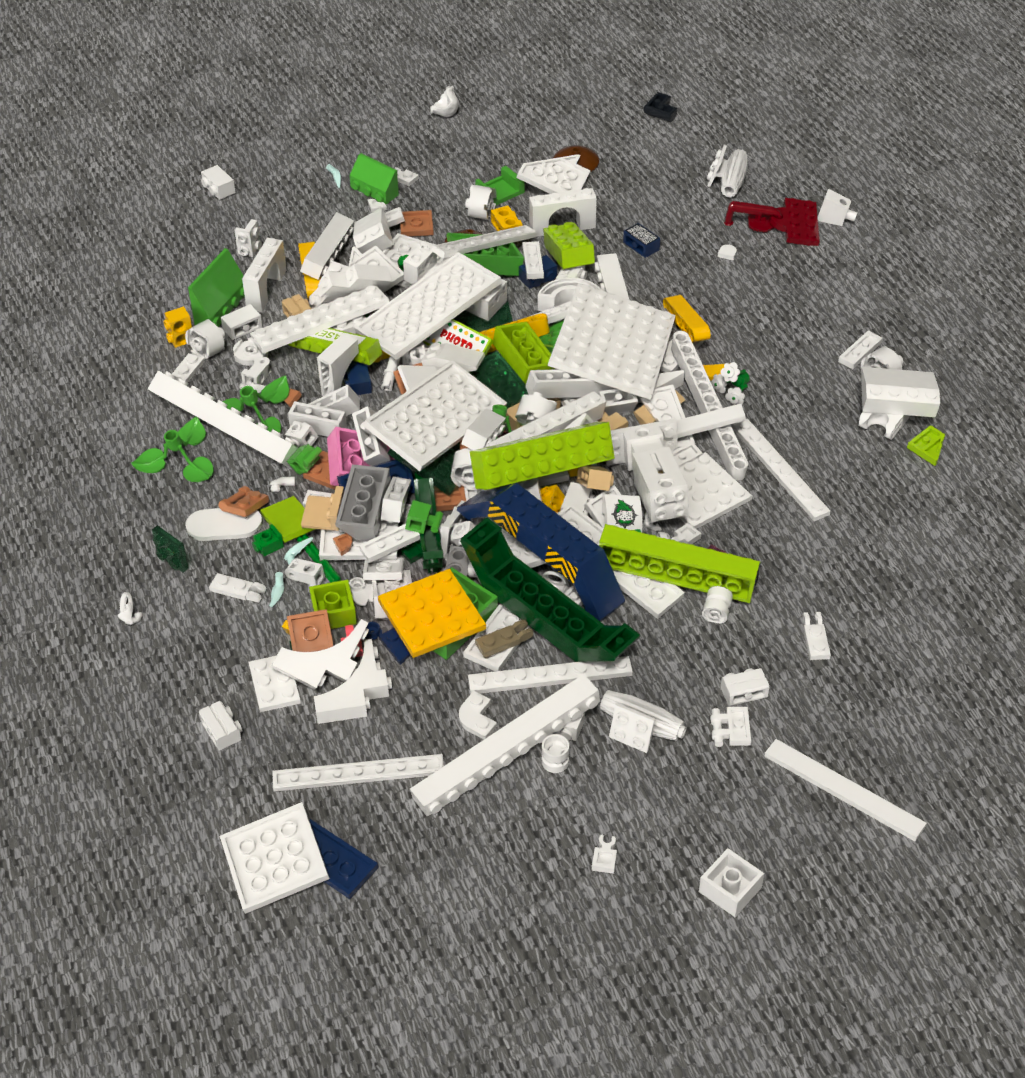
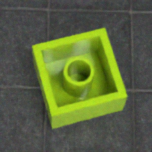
M348 580L309 587L313 611L327 609L330 629L357 624L355 606Z

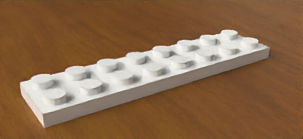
M368 286L366 289L352 292L345 297L336 298L332 302L321 304L319 307L311 310H305L301 314L289 316L287 319L274 322L267 327L258 328L251 332L250 335L264 354L380 309L389 303V298L377 286Z
M570 503L557 513L599 545L604 528L576 506ZM613 570L620 589L657 619L684 597L685 592L676 585Z

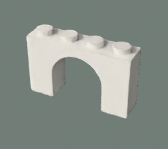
M593 188L529 197V227L537 232L536 237L544 236L543 228H548L551 215L558 209L565 207L576 210V221L580 230L596 228L597 198Z
M267 238L242 278L246 306L251 304L256 311L263 312L269 302L267 278L281 281L287 271L283 240Z

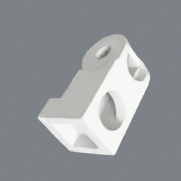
M258 357L254 361L255 364L249 370L244 369L241 372L242 383L246 385H261L271 372L270 360L267 357Z
M293 559L285 570L287 578L310 584V586L320 585L325 578L322 564L302 559Z

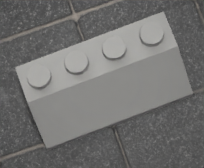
M352 464L335 523L336 527L356 540L369 541L377 537L381 524L383 498L391 482L389 468Z

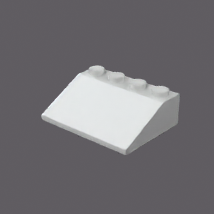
M872 367L861 368L863 412L936 417L940 406V392L934 372Z

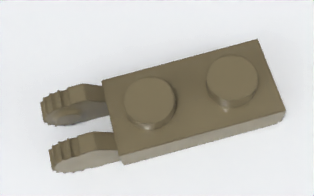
M524 619L475 639V644L484 658L519 645L521 642L531 638L534 633L531 628L525 630L528 623Z

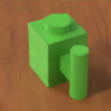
M309 444L303 445L286 462L297 474H303L308 472L320 459L319 454L322 450L319 447L314 448Z
M413 500L407 516L405 529L424 534L426 525L431 526V531L437 533L443 513L437 511L435 516L430 515V504Z

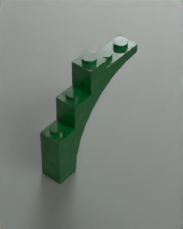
M433 478L414 479L415 501L430 504V515L435 516L436 503ZM426 525L424 534L419 533L423 570L427 569V573L439 572V568L443 567L442 559L444 558L439 530L437 533H433L431 526Z

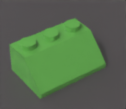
M360 153L350 173V186L354 190H358L366 196L376 199L378 202L388 204L399 195L397 170Z

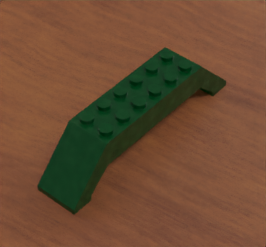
M488 517L461 538L460 542L482 586L498 596V602L521 620L525 619L531 628L573 661H615L640 638V634L626 623L622 626L604 625L513 555L501 532L502 528Z

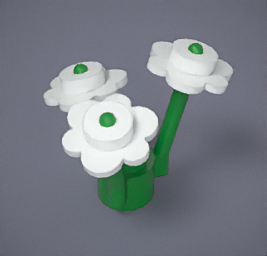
M732 362L730 364L725 363L721 374H715L711 383L717 392L725 393L727 383L732 382L737 387L734 389L729 388L725 398L731 404H743L745 394L741 392L748 388L747 384L750 377L745 369H737V363Z

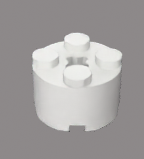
M471 185L470 198H467L465 207L468 208V216L489 220L491 210L495 209L496 206L493 198H496V189Z
M209 319L186 331V343L191 345L193 349L191 350L192 354L204 357V360L225 349L224 330L221 327H217Z
M883 346L864 357L861 361V368L872 367L902 370L903 358L892 349Z
M533 392L532 395H523L515 418L517 417V421L520 424L526 425L556 410L557 402L543 398V395L538 392Z
M464 448L456 451L451 470L453 483L458 487H461V485L466 487V490H478L475 488L470 451L472 449Z

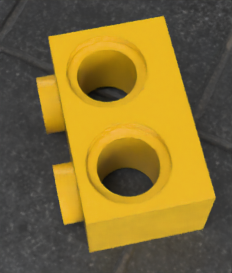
M508 205L491 210V223L497 231L523 226L521 220H518L515 212Z
M184 306L165 312L166 320L163 323L166 330H168L166 334L168 342L172 343L175 348L187 344L185 334L192 325L190 315Z

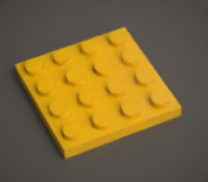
M450 568L378 596L379 604L413 658L486 629V623Z

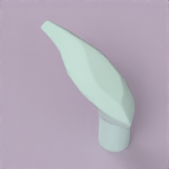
M328 164L326 169L332 173L337 187L340 188L341 174L338 169Z
M313 537L295 544L287 551L284 559L287 560L288 565L314 539Z
M282 572L275 573L276 582L271 592L270 607H273L283 594L284 581Z

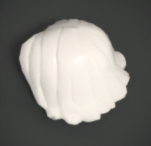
M447 86L440 100L430 107L431 114L450 117L456 113L459 108V100L454 93L453 86Z

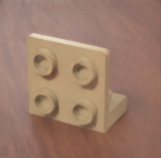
M336 486L335 493H332L331 497L309 495L301 527L339 531L335 523L344 495V487Z

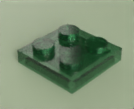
M160 526L154 527L152 533L157 557L162 561L166 560L169 562L174 570L178 569L184 573L189 569L184 543Z

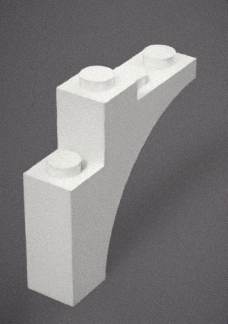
M353 264L346 272L327 271L320 279V286L309 296L311 307H319L321 304H327L336 298L348 296L352 292L361 291L368 286H377L380 290H384L392 282L387 266Z
M361 619L347 638L325 650L297 652L281 647L271 668L314 690L317 686L321 687L327 677L324 673L346 682L357 670L355 668L357 662L350 658H355L360 649L357 644L360 639H365L369 631L366 628L368 622Z
M372 639L364 640V653L360 665L346 682L327 693L314 696L318 724L367 717L366 709H370L369 699L389 697L388 689H392L391 677L386 676L385 669L381 670L380 662L376 663L375 659H379L377 647H373Z

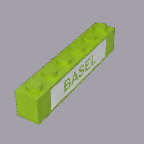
M332 328L288 344L291 347L322 353L344 333L358 340L359 353L352 361L371 365L382 355L379 339Z

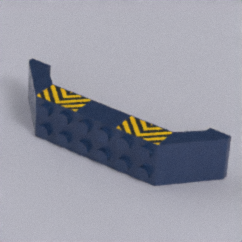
M518 483L482 490L457 507V511L469 521L478 517H489L573 583L585 610L600 622L625 603V598L604 549Z

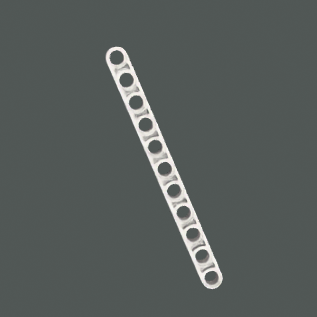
M676 331L673 335L672 352L680 369L684 370V378L700 413L703 414L721 409L722 405L688 333ZM731 425L708 430L728 474L737 481L743 480L746 476L748 461Z

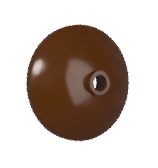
M580 145L564 147L556 152L553 157L559 158L579 154L581 156L577 164L590 170V172L594 171L599 165L597 153L588 147Z

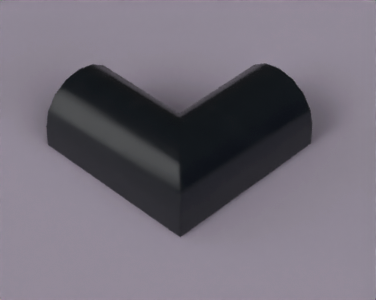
M657 92L644 106V113L672 122L676 118L678 108L667 105L671 100L670 95Z

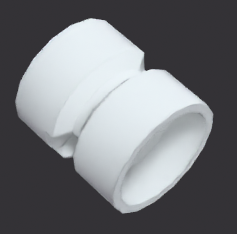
M720 586L711 587L708 590L703 607V618L719 624L726 622L733 599L732 592Z
M549 735L542 742V765L548 772L559 773L564 771L569 765V742L562 735Z

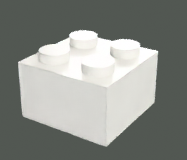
M727 848L701 876L699 892L736 917L762 888L764 873Z

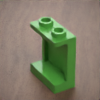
M507 166L501 168V176L486 183H483L480 179L475 180V185L496 189V198H493L496 205L525 193V182L516 178L517 174Z

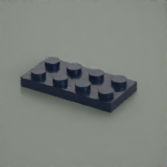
M310 819L313 833L330 878L323 882L351 899L378 869V863Z

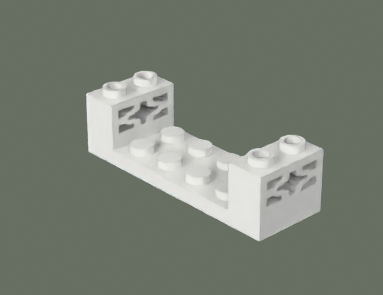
M422 242L403 261L404 281L413 285L441 265L437 263V254L432 252V245ZM502 279L500 285L465 310L489 321L507 301V281Z

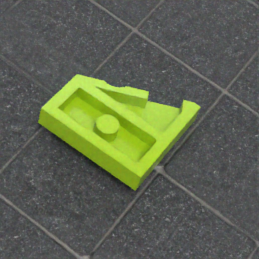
M930 425L909 441L907 448L936 466L945 434Z

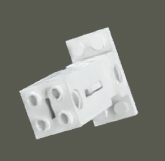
M676 419L610 430L615 459L607 460L605 463L607 466L625 463L628 471L633 470L634 485L651 523L688 516V485L672 454V451L678 449Z

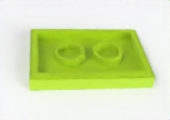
M294 496L260 510L262 517L268 524H273L281 533L284 542L315 530L301 527L305 508Z

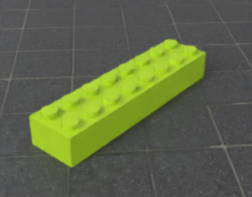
M593 422L470 451L475 488L484 490L615 459L609 422Z
M605 524L599 541V546L604 549L612 570L708 593L711 587L720 586L731 591L734 600L747 603L751 601L760 561Z

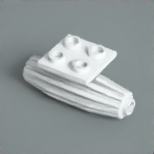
M724 145L722 150H718L715 156L716 159L712 162L707 176L709 180L707 186H711L715 177H722V194L726 197H734L743 184L748 167V156L746 151L737 149L726 160L723 156L727 145Z
M608 690L601 700L600 709L613 717L609 737L645 753L649 750L652 735L677 741L679 738L682 739L686 733L687 727L684 726L685 722L664 708L633 695Z

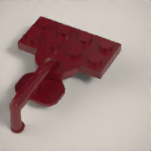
M785 198L783 202L784 207L778 208L732 201L728 205L724 221L726 226L733 225L732 218L734 212L747 213L748 226L754 231L768 232L775 228L785 232L787 243L807 246H819L820 243L816 202Z

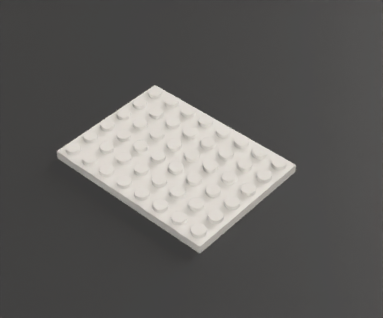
M578 283L548 366L651 400L676 315Z

